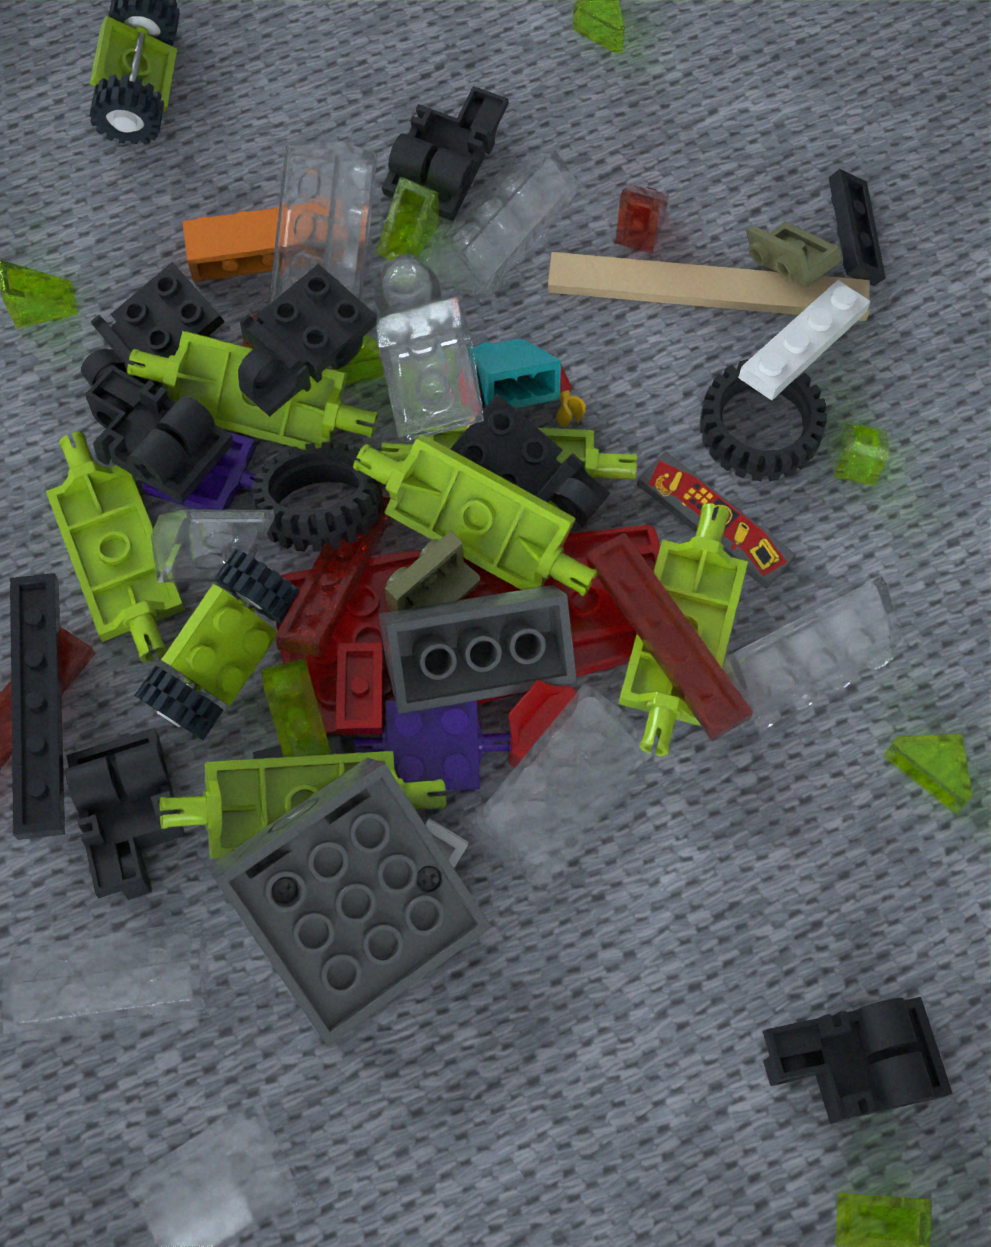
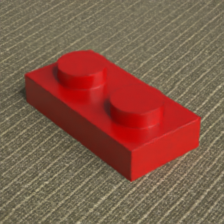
M337 643L335 726L337 735L383 734V643Z

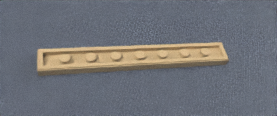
M552 252L548 293L799 315L837 280L869 300L870 280L821 276L806 288L791 279L783 278L779 273L773 271ZM869 307L867 312L859 319L860 321L867 320Z

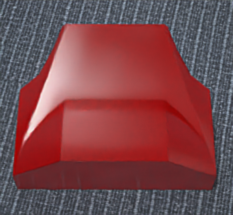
M537 680L508 714L510 725L508 764L520 773L526 770L577 708L579 693L569 685L554 686L541 680Z

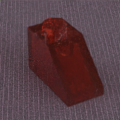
M633 184L624 188L620 195L615 244L653 254L666 217L669 194L650 187H641Z

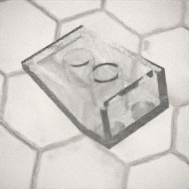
M457 297L436 301L426 306L376 319L380 356L397 434L401 443L415 440L422 434L430 436L484 421L471 333Z
M179 510L159 515L151 534L157 583L216 582L214 580L234 549L241 550L255 558L275 519L274 510Z
M260 1101L211 1126L129 1178L157 1247H221L308 1201L267 1108Z

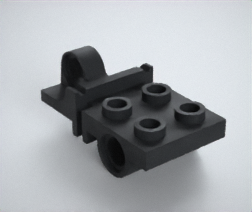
M473 86L457 118L418 104L416 107L418 117L412 115L410 119L412 127L408 135L401 133L392 146L388 162L389 173L381 187L383 195L454 221L486 156L485 152L490 155L495 145L498 125L509 105L508 98Z
M171 262L110 314L116 320L111 327L100 315L91 321L93 327L112 349L104 348L91 353L82 363L81 373L92 387L111 365L128 374V364L145 366V364L129 360L133 349L169 358L171 355L175 356L179 348L182 331L211 338L210 334L225 323V321L178 267ZM132 376L145 385L149 381V379ZM150 380L155 383V388L160 385L159 382Z
M317 264L257 314L258 321L255 322L250 314L241 319L242 336L255 349L245 356L238 368L240 390L270 417L302 389L308 392L311 389L310 377L318 383L322 380L321 373L330 365L334 369H340L350 363L361 349L363 337L378 325L377 315L321 265Z
M112 365L85 393L94 418L105 428L93 443L97 459L107 466L112 459L115 465L181 504L186 501L234 444L232 434L215 425L210 412L195 399L182 396L175 402L168 398L166 389L161 387L156 393L155 383L149 380L145 385Z
M499 394L495 395L450 448V450L548 503L551 500L565 513L576 518L575 522L581 527L588 522L611 494L586 472L583 467L584 462L572 453L561 464L556 458L563 449Z
M155 728L66 755L69 768L65 769L67 785L74 806L79 814V820L77 821L82 831L80 836L86 848L93 886L98 899L121 891L128 900L151 893L152 887L141 850L185 836L183 826L167 827V829L161 828L160 816L177 814L178 810H159L160 797L174 798L160 738Z
M902 997L888 999L854 1011H840L833 1016L826 1014L816 1019L762 1031L769 1057L763 1060L770 1086L801 1080L815 1075L830 1124L842 1122L855 1116H865L953 1094L921 997L906 1000Z

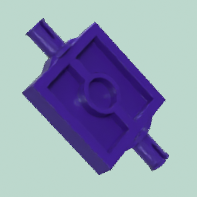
M231 433L234 444L183 504L146 482L143 488L147 495L225 518L234 496L241 488L252 490V484L255 483L256 474L248 472V465L256 449L254 439Z
M477 700L402 714L398 713L395 701H385L386 726L382 738H355V746H373V748L355 749V753L393 751L394 770L397 777L403 779L404 783L442 779L446 790L480 789L479 765L483 752H510V743L492 744L493 741H510V732L482 734L477 718Z

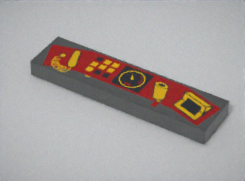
M665 451L638 477L637 485L695 532L697 531L703 505L715 504L711 518L713 521L716 519L719 505L727 508L729 518L726 521L721 541L724 551L730 557L748 561L746 573L766 589L794 561L795 553L668 452Z

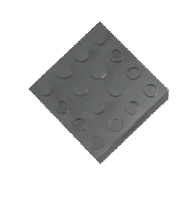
M366 758L207 867L327 1047L492 928L386 764L370 758Z

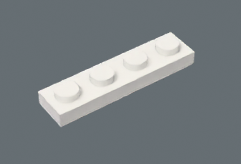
M837 280L741 367L738 378L772 401L867 312L871 301Z

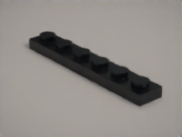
M55 573L10 578L13 836L17 840L65 835L59 580Z

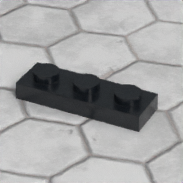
M839 169L828 178L832 194L831 201L837 221V234L840 238L844 259L843 267L846 275L854 279L870 280V285L875 286L886 279L868 184L867 181Z

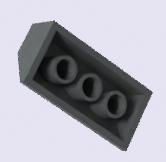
M554 585L379 613L384 656L399 714L526 692L537 680L554 686L577 683L568 598L566 593Z

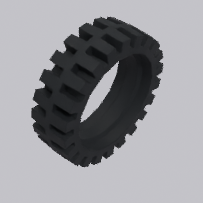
M748 359L739 361L737 369L730 365L725 368L723 375L718 374L713 380L712 385L709 386L701 409L700 433H703L702 441L704 446L710 447L709 455L714 461L720 458V466L725 470L729 471L731 467L735 468V475L744 478L746 473L752 474V481H762L763 476H768L769 481L779 480L781 474H784L787 478L794 475L797 468L802 470L817 452L827 422L825 399H819L821 390L817 384L809 387L811 377L803 373L779 393L795 404L802 417L803 431L801 436L788 447L780 450L761 451L740 443L729 434L723 424L722 412L725 404L740 392L755 390L738 378L741 367Z
M322 442L321 448H315V444L310 443L305 444L306 450L304 451L294 447L288 449V457L280 453L274 457V463H265L262 466L263 472H257L255 483L252 484V495L261 530L264 535H268L269 540L273 543L279 541L280 546L289 549L294 544L296 551L305 552L308 545H312L313 552L323 551L324 544H330L331 549L341 547L340 540L343 539L350 544L357 540L356 532L363 536L370 531V525H376L379 521V514L383 512L384 502L381 482L353 468L356 460L361 461L357 458L360 449L353 447L349 450L348 444L339 443L336 448H333L332 442ZM329 481L346 483L357 488V491L345 501L326 509L302 511L280 505L281 501L294 490L309 484Z

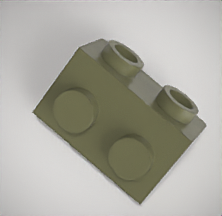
M786 221L771 233L754 225L746 230L750 245L748 251L756 264L764 265L779 273L783 278L791 279L806 288L842 261L839 247Z
M450 531L441 540L433 539L420 552L419 559L410 567H402L394 572L387 581V587H385L388 610L392 612L464 599L480 584V576L464 562L463 542Z

